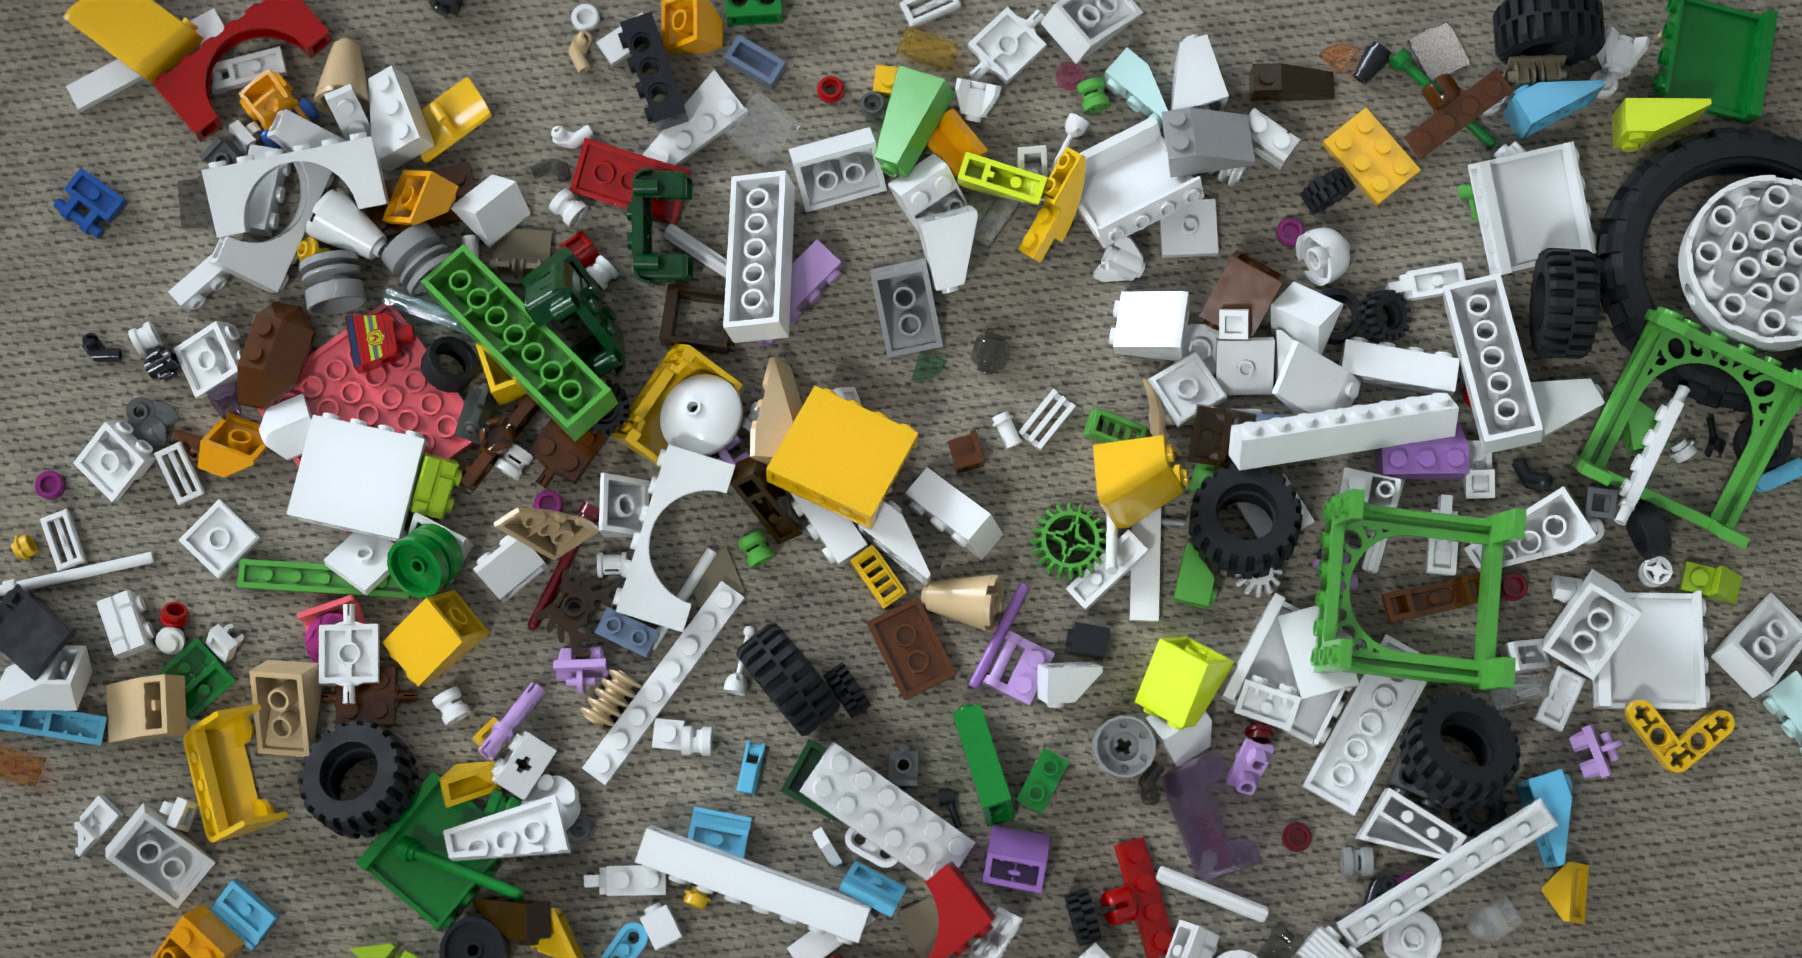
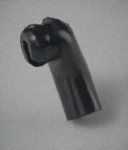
M88 333L83 336L82 347L93 361H122L121 348H106L94 333Z
M1524 458L1511 464L1525 488L1545 491L1552 486L1553 477L1551 474L1531 471Z
M1386 875L1372 881L1369 884L1362 907L1396 887L1397 881L1395 878Z

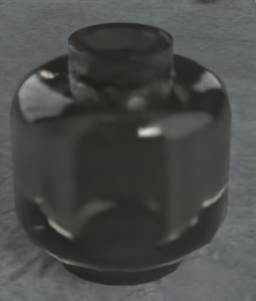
M985 331L984 335L976 337L970 359L978 365V371L993 375L994 370L1005 369L1011 351V345L1006 342L1007 337Z

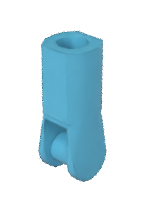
M1795 458L1771 469V471L1763 473L1754 491L1758 493L1770 491L1801 477V458Z
M749 739L747 740L736 791L756 795L766 743L762 742V745L751 743ZM749 754L759 756L757 764L747 763Z

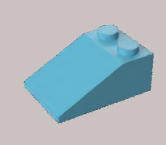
M1603 80L1538 82L1531 87L1525 84L1513 92L1514 97L1507 102L1508 106L1504 110L1503 115L1519 141H1522L1591 104L1603 89L1605 83Z
M1560 769L1516 783L1524 808L1541 798L1558 824L1555 828L1535 839L1545 868L1565 864L1572 803L1570 792L1573 791V786L1569 776Z

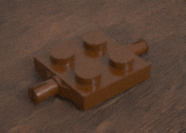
M551 418L528 450V453L539 460L545 467L535 482L546 488L553 476L556 475L565 477L576 485L608 437L601 435L600 431L594 434L590 428L575 442Z
M380 667V683H363L355 686V704H343V687L336 685L334 692H321V697L324 698H321L320 703H334L336 708L335 725L344 722L348 726L351 720H361L363 723L369 720L376 722L379 726H396V711L399 703H416L417 698L415 696H417V690L400 691L397 684L398 668Z

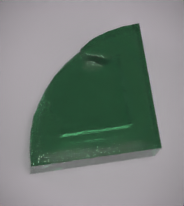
M919 353L911 380L913 382H926L934 379L938 373L940 374L943 371L947 360Z

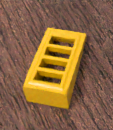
M873 544L850 560V564L883 610L907 594L900 581ZM872 556L876 559L864 569L860 566ZM881 566L883 570L869 579L867 574ZM887 575L889 580L876 589L874 584ZM892 585L897 588L883 598L881 596V593Z

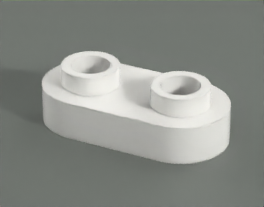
M852 828L848 829L845 841L847 847L852 852L882 868H890L897 864L898 861L893 857L888 859L882 858L880 855L881 849L867 839L862 845L856 844L855 836L859 833Z

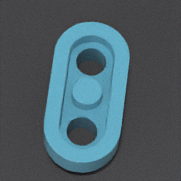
M633 922L624 925L601 958H614L616 956L620 958H638L649 941L644 926ZM632 932H637L639 934V941L633 944L629 941V935Z

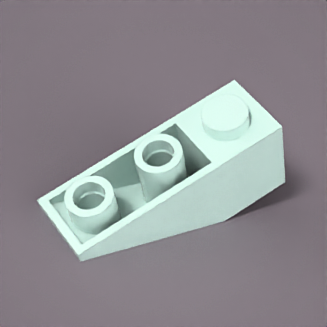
M1126 48L1105 71V86L1113 94L1118 95L1119 93L1127 99L1126 103L1134 111H1141L1149 118L1154 116L1159 123V128L1163 129L1161 112L1168 110L1150 67L1129 48Z
M1796 670L1787 673L1773 687L1764 691L1761 695L1764 698L1763 704L1771 714L1778 716L1783 723L1781 724L1783 731L1790 738H1795L1801 746L1800 752L1802 754V677Z

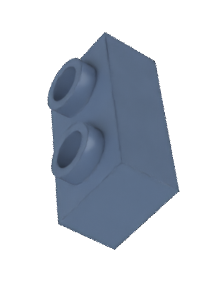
M739 34L724 56L725 64L773 91L787 69L784 60Z
M609 607L606 608L594 632L648 660L660 635L659 631Z

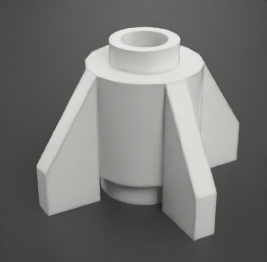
M1613 26L1608 27L1605 35L1606 42L1602 50L1597 54L1602 70L1607 76L1612 79H1622L1629 76L1631 71L1638 65L1639 59L1648 49L1650 42L1648 36L1638 37L1634 40L1629 36L1619 35L1620 33Z
M957 78L955 91L960 106L959 113L965 114L964 120L981 122V117L987 118L988 113L1000 97L1002 86Z
M1127 236L1105 247L1101 264L1093 273V278L1102 282L1133 281L1136 277L1139 278L1142 275L1146 264L1143 262V255L1131 236Z

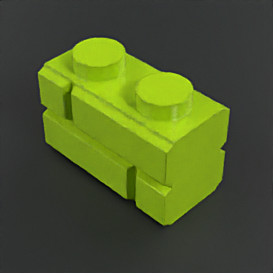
M424 452L409 511L441 520L444 519L445 513H451L454 504V497L450 496L453 485H459L462 477V470L458 469V461Z

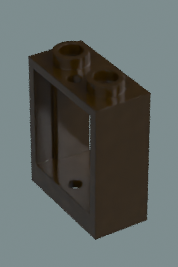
M668 284L659 335L661 344L664 346L686 344L696 350L729 354L730 346L734 347L735 343L725 329L723 330L722 342L675 336L681 299L725 305V291Z

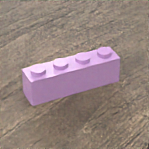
M816 240L792 263L790 325L794 324L801 317V310L807 304L813 305L821 297V290L827 284L833 285L842 275L840 272L842 270L841 261L819 240ZM778 339L759 340L757 342L764 348L768 343L772 345Z

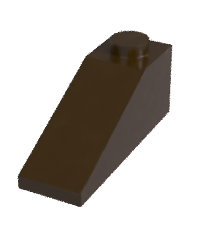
M1283 63L1252 64L1249 73L1250 101L1334 100L1332 71Z
M751 457L738 461L730 484L778 544L802 535L803 529L785 490L767 482L766 468L768 465Z
M504 896L473 899V905L508 939L520 940L522 946L539 945L540 939L551 938V907L549 901L531 899L518 901Z

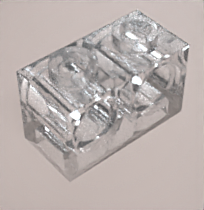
M1507 897L1495 898L1465 917L1469 922L1466 925L1467 930L1476 941L1480 939L1482 943L1495 942L1524 923Z

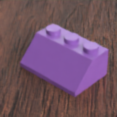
M1460 423L1456 425L1454 437L1375 449L1376 474L1405 480H1462L1470 473L1468 443Z

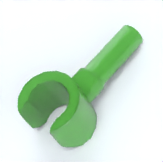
M1462 184L1458 187L1459 199H1469L1474 221L1479 222L1472 185Z

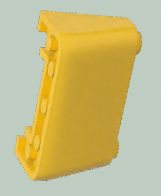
M79 0L63 16L65 20L152 84L156 82L161 73L167 70L171 71L179 65V61L185 55L193 54L204 39L195 32L198 29L195 24L185 17L180 21L153 0Z
M675 344L665 354L630 405L627 423L623 422L624 427L622 429L615 428L616 433H613L612 436L656 465L661 449L667 450L668 442L665 440L660 427L661 408L669 392L678 383L694 375H716L728 381L736 389L739 396L741 394L739 390L743 384L692 346ZM698 405L694 406L691 409V412H695L698 408Z
M1164 435L1093 445L1099 503L1118 529L1132 527L1183 494L1185 486H1189L1188 470L1183 469L1181 464H1176L1174 468H1171L1170 462L1175 461L1174 448L1172 444H1167Z

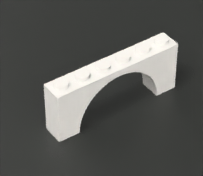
M287 109L277 112L266 136L280 145L286 153L294 152L293 146L310 143L311 148L322 146L321 141L326 139L338 138L339 142L346 141ZM294 162L300 181V201L296 214L289 225L275 237L259 243L242 242L230 237H221L209 264L269 293L278 292L279 289L282 290L289 278V275L286 273L290 264L293 265L298 259L297 249L299 243L308 236L306 233V223L313 216L312 210L321 199L324 189H328L334 179L332 171L312 162Z
M366 132L349 135V141L339 142L338 138L322 140V146L311 148L310 143L293 146L294 152L283 154L282 149L265 152V158L254 159V155L237 157V163L226 165L225 160L208 163L209 169L201 171L217 238L250 232L249 207L256 188L272 171L294 162H312L333 171L351 190L358 209L390 204L375 137H367Z
M668 444L667 450L661 449L656 465L660 466L661 470L658 478L652 477L648 493L653 495L650 504L643 505L639 521L644 522L641 533L635 532L630 548L634 549L635 552L632 561L626 559L621 575L626 577L623 589L617 588L613 604L618 605L616 612L683 632L692 604L671 593L656 575L650 557L651 533L661 513L680 497L699 491H717L727 494L735 465Z

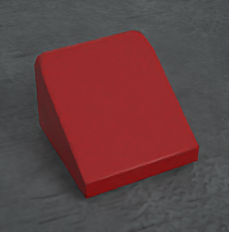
M582 230L559 245L560 248L565 246L573 252L585 269L596 262V258L599 256L598 251Z

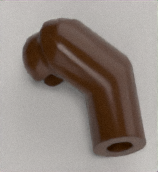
M179 429L176 430L173 442L178 443L182 441L183 445L188 449L190 461L198 463L200 441L203 438Z

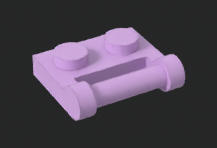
M1007 631L1004 638L1006 642L990 675L985 676L983 683L1030 706L1037 692L1038 664L1051 663L1055 653L1012 631ZM1016 646H1019L1024 651L1008 684H1005L1000 679Z

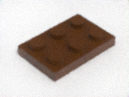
M919 597L866 622L904 701L957 676Z

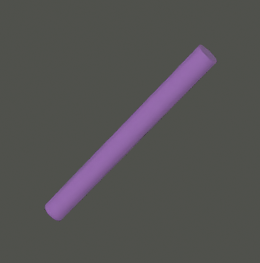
M1021 582L1019 583L968 686L976 690L981 686L1007 631L1030 589L1029 586Z

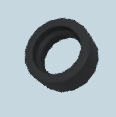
M1331 288L1324 290L1321 294L1343 302L1351 311L1352 319L1349 327L1341 332H1331L1327 344H1342L1346 339L1350 340L1351 337H1354L1360 328L1359 325L1362 324V320L1357 319L1358 315H1362V312L1358 311L1361 302L1353 293L1346 289Z
M440 337L435 339L422 356L420 367L423 376L429 384L438 390L455 393L466 389L478 372L479 361L471 346L463 340L455 337ZM445 354L452 356L461 364L464 374L454 375L446 372L437 363L435 355Z
M1753 417L1745 421L1736 430L1733 437V450L1738 460L1747 445L1746 438L1752 430ZM1788 426L1779 441L1778 452L1769 460L1764 471L1779 466L1790 456L1793 448V435Z
M1648 501L1636 505L1626 522V529L1639 554L1645 559L1651 560L1669 552L1672 548L1670 532L1657 507Z

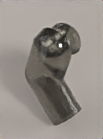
M551 158L530 166L535 179L550 173L557 175L560 182H566L572 178L569 164Z
M1155 761L1152 762L1137 783L1140 799L1144 804L1150 806L1157 805L1161 797L1157 791L1156 781L1165 771Z

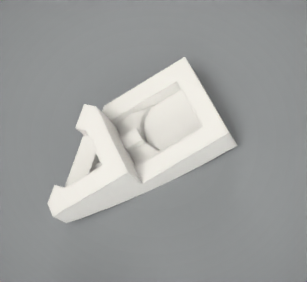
M104 794L98 795L80 816V821L74 822L75 830H78V847H76V854L78 856L84 855L124 815Z

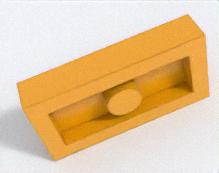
M954 108L945 112L927 143L931 151L948 165L954 177H957L966 152L984 157L988 151Z

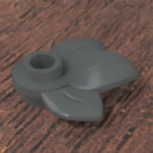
M145 397L134 398L127 405L126 413L129 419L127 423L133 427L132 434L138 440H144L153 447H166V426L180 421L177 411L166 402L153 403ZM138 406L144 408L145 413L142 417L136 413Z

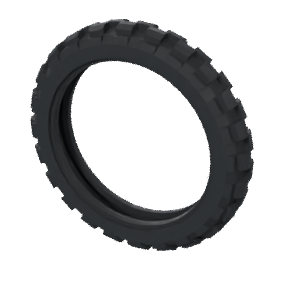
M1733 127L1711 129L1709 132L1693 133L1677 139L1674 143L1659 149L1645 159L1628 176L1608 206L1609 208L1602 221L1597 239L1598 251L1596 255L1599 266L1601 305L1603 312L1608 315L1613 326L1611 330L1621 346H1625L1632 354L1648 322L1643 319L1648 308L1657 310L1645 280L1643 251L1647 230L1662 202L1669 195L1688 183L1713 175L1741 174L1754 177L1776 175L1777 178L1790 180L1796 178L1802 180V141L1788 135L1781 137L1771 134L1770 130L1751 127L1747 130H1739ZM1673 338L1668 343V350L1671 356L1677 359L1681 358L1684 354V345L1678 338ZM1691 346V354L1697 357L1702 354L1701 351ZM1659 350L1657 356H1660L1655 364L1663 365L1666 359L1662 356L1661 350ZM1802 354L1783 361L1780 368L1791 372L1793 368L1802 371ZM1719 361L1721 366H1725L1727 364L1726 361ZM1688 363L1672 367L1656 377L1662 382V386L1676 393L1679 385L1688 387L1690 392L1687 397L1695 399L1698 404L1716 409L1722 407L1738 412H1752L1749 398L1740 383L1729 373L1718 367L1701 363ZM1746 370L1743 373V377L1746 380L1751 381L1754 377L1762 373L1759 372L1757 374H1749V370ZM1769 380L1757 383L1754 387L1755 395L1762 397L1770 394L1774 389V383ZM1773 401L1760 403L1759 410H1766V405L1770 407Z

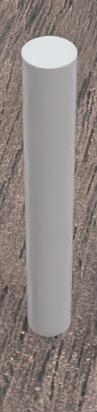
M1106 514V573L1114 575L1118 571V528Z

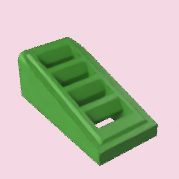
M1096 407L1089 413L1082 437L1103 444L1129 440L1131 431L1136 430L1134 439L1146 437L1148 427ZM1099 419L1103 420L1100 431H1097L1096 428ZM1109 423L1114 424L1111 435L1106 434ZM1121 426H1123L1125 430L1120 440L1118 439V434Z

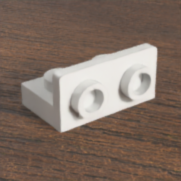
M1252 674L1251 678L1246 676L1234 712L1290 731L1301 701V696L1296 693L1297 689L1280 683L1279 687L1268 684V678L1257 674Z

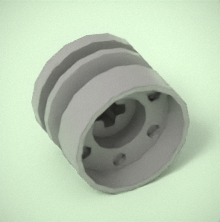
M425 222L413 225L396 236L388 244L381 256L382 262L392 274L401 276L399 279L403 287H407L408 293L414 298L428 294L421 280L452 254L447 245H439V236Z
M349 250L327 251L309 256L300 262L299 270L303 275L301 278L304 286L310 287L304 293L307 311L310 314L317 316L337 315L359 309L367 303L364 283L362 280L357 279L362 271L358 266L360 261L356 252Z
M1116 716L1105 720L1096 729L1092 738V754L1096 764L1104 772L1115 777L1131 778L1143 773L1151 765L1156 754V741L1152 730L1142 720L1133 716ZM1118 739L1130 743L1127 747V754L1116 752L1115 748L1118 746Z

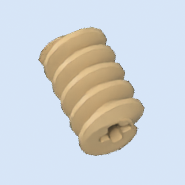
M609 669L608 673L612 681L603 678L601 682L605 690L595 688L594 692L598 699L590 697L587 699L591 709L580 708L585 718L606 733L607 731L603 725L613 726L615 724L610 716L620 717L622 715L617 706L628 707L629 704L624 697L634 698L636 696L631 687L642 688L639 683L621 670Z

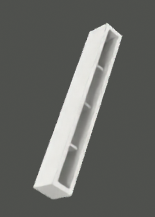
M1437 392L1420 397H1407L1406 399L1381 401L1368 405H1354L1342 409H1328L1323 412L1301 413L1297 416L1275 417L1270 420L1245 422L1231 426L1229 456L1240 471L1454 437L1459 407L1447 392Z
M653 825L646 828L635 860L636 863L642 865V870L649 873L658 874V871L669 874V879L680 884H685L686 881L694 883L699 891L713 894L714 891L724 894V899L729 902L741 904V901L752 904V909L759 913L769 914V911L779 914L780 919L784 922L796 924L798 921L807 924L808 930L824 935L825 931L836 935V940L852 945L853 941L859 943L872 908L847 895Z

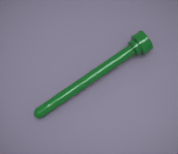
M1404 47L1388 63L1395 71L1400 70L1402 73L1405 71L1422 88L1431 82L1440 95L1445 93L1413 64L1412 54ZM1475 120L1465 126L1488 148L1496 145V139Z
M402 837L396 847V857L406 862L420 860L518 901L522 900L525 896L524 891L518 887L422 849L418 841L411 837Z

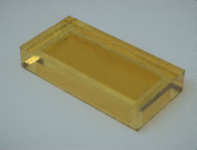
M906 26L896 54L949 72L958 49V44Z

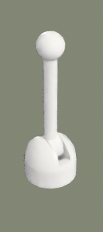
M1069 114L1065 123V131L1068 136L1052 166L1048 168V178L1057 164L1058 158L1062 155L1066 146H1069L1072 138L1082 136L1086 132L1089 122L1076 114Z
M752 626L744 628L745 638L743 643L755 634ZM740 659L737 672L727 677L723 691L746 696L748 682L745 676L742 675L744 665Z

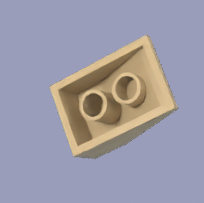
M266 660L249 671L253 705H261V710L254 713L258 753L308 757L311 752L309 748L315 742L322 692L321 685L319 684V663Z

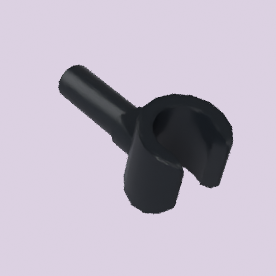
M1708 417L1706 421L1709 431V442L1704 453L1710 458L1713 450H1716L1719 458H1721L1726 442L1718 437L1714 418Z
M950 788L939 789V805H949V811L955 828L962 827L956 809L954 791Z

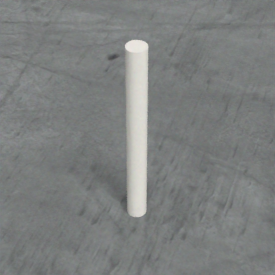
M709 548L706 549L677 594L678 598L687 602L717 555L716 552ZM658 625L655 630L659 631L660 635L653 648L654 651L661 643L669 628L661 625Z

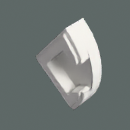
M822 827L813 831V837L829 864L836 867L842 863Z

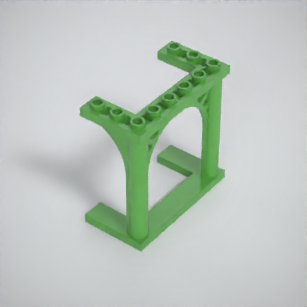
M1659 306L1656 311L1648 308L1643 318L1648 322L1581 455L1575 454L1570 465L1589 478L1607 486L1611 484L1620 489L1624 480L1628 478L1604 467L1647 385L1662 372L1678 365L1701 363L1718 367L1733 376L1745 390L1752 408L1753 424L1748 443L1713 512L1708 516L1646 486L1640 498L1708 529L1721 539L1746 549L1750 538L1735 527L1785 429L1802 407V371L1793 368L1791 372L1780 368L1782 362L1767 355L1764 360L1753 356L1756 350L1739 343L1737 348L1727 344L1729 338L1712 331L1709 336L1699 331L1701 325L1688 319L1682 322L1684 316L1672 310ZM1673 338H1678L1684 345V354L1681 358H1673L1669 353L1668 343ZM1689 340L1693 341V346L1695 349H1702V354L1700 356L1696 357L1691 354V344ZM1659 350H1661L1662 356L1666 359L1663 365L1655 364L1660 356H1657ZM1711 350L1717 352L1714 358L1712 357ZM1721 358L1727 359L1725 366L1720 365L1719 361ZM1734 361L1740 363L1739 365L1733 367ZM1746 370H1749V374H1757L1759 372L1762 373L1754 377L1751 381H1748L1743 377V373ZM1764 380L1774 383V389L1770 394L1762 397L1755 395L1754 387L1757 383ZM1773 401L1770 407L1766 405L1765 413L1759 410L1760 403Z
M1351 489L1328 498L1322 510V518L1326 520L1325 531L1322 532L1320 537L1323 560H1320L1317 571L1318 577L1321 578V584L1315 596V605L1319 609L1318 619H1315L1313 624V635L1316 636V646L1312 649L1310 657L1311 665L1314 666L1313 673L1347 672L1471 686L1472 691L1479 692L1514 688L1516 658H1495L1503 545L1525 539L1527 510L1514 508L1489 517L1476 518L1373 505L1364 501L1365 490ZM1347 530H1351L1359 536L1361 541L1359 549H1353L1347 545L1344 538ZM1374 530V536L1371 539L1368 538L1366 532ZM1393 536H1412L1482 545L1474 660L1395 651L1371 639L1358 624L1350 603V581L1360 557L1375 543ZM1343 551L1350 555L1348 564L1342 562L1345 559ZM1340 582L1345 584L1344 590H1340ZM1343 609L1345 619L1337 622V619L1340 617L1338 610ZM1343 626H1350L1353 628L1354 634L1352 639H1336L1337 632ZM1359 640L1364 641L1365 649H1362L1360 646H1358L1357 650H1352V648L1358 644Z

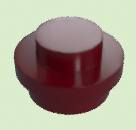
M1510 572L1501 577L1500 595L1504 599L1518 601L1526 595L1528 583L1521 574Z
M1255 721L1245 728V735L1254 742L1265 745L1271 742V737L1274 736V728L1268 726L1267 723Z
M1295 822L1285 827L1282 833V841L1288 850L1301 852L1310 846L1312 834L1306 825Z

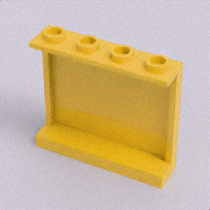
M814 386L766 468L767 482L871 530L876 521V512L912 448H917L918 432L907 424H898L889 420L883 413L867 410L854 400H845L837 396L830 389H821Z

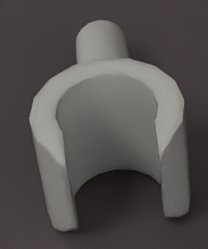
M1190 512L1186 521L1182 519L1161 518V525L1179 526L1189 531Z

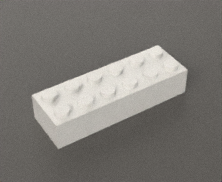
M786 170L731 177L723 328L734 343L789 338L795 186Z
M1497 273L1444 285L1443 302L1458 359H1460L1459 362L1483 453L1488 454L1542 442L1543 427L1501 274Z

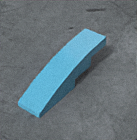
M0 710V730L98 746L102 745L107 717L62 710Z

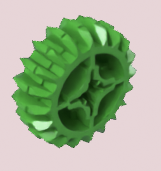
M1072 503L1067 504V511L1063 512L1062 506L1058 504L1056 505V515L1050 509L1046 510L1045 514L1049 519L1048 521L1042 517L1038 518L1037 522L1043 528H1033L1032 533L1040 537L1032 538L1031 544L1040 547L1034 549L1032 553L1033 556L1043 555L1037 563L1039 566L1047 562L1049 563L1046 569L1047 574H1050L1056 568L1058 569L1057 579H1061L1064 571L1067 572V580L1072 581L1073 572H1077V575L1083 578L1084 568L1088 569L1092 574L1095 570L1091 563L1095 561L1097 564H1100L1102 562L1097 555L1101 556L1106 553V549L1100 547L1106 545V538H1100V536L1106 534V527L1097 529V526L1102 522L1101 517L1092 521L1091 518L1094 510L1090 509L1084 515L1082 514L1084 509L1082 504L1078 506L1077 512L1072 511ZM1063 520H1072L1069 529L1066 531H1050V528L1056 523ZM1080 523L1085 525L1091 532L1094 545L1088 543V540L1083 539L1079 535ZM1075 529L1073 537L1074 542L1078 545L1075 546L1073 544L1072 548H1069L1068 553L1065 554L1066 541L1062 539L1064 537L1067 539L1068 535H1071L1072 530ZM1046 539L1052 540V543L1060 547V560L1054 558L1049 552ZM1086 551L1091 553L1081 562L1068 564L1069 557L1074 552L1084 553Z

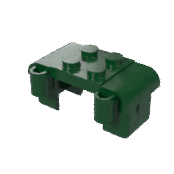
M643 168L637 171L633 177V197H631V204H627V219L632 221V232L627 234L628 250H632L634 274L641 282L657 286L660 283L690 282L693 279V256H688V254H653L652 201L692 200V177L683 171H654L651 168Z
M553 263L550 266V274L525 289V311L538 327L543 326L554 318L560 322L576 312L594 335L575 345L571 350L599 378L615 370L617 375H620L626 367L624 335L615 322L617 318L614 311L609 305H603L596 287L593 284L588 285L569 263Z

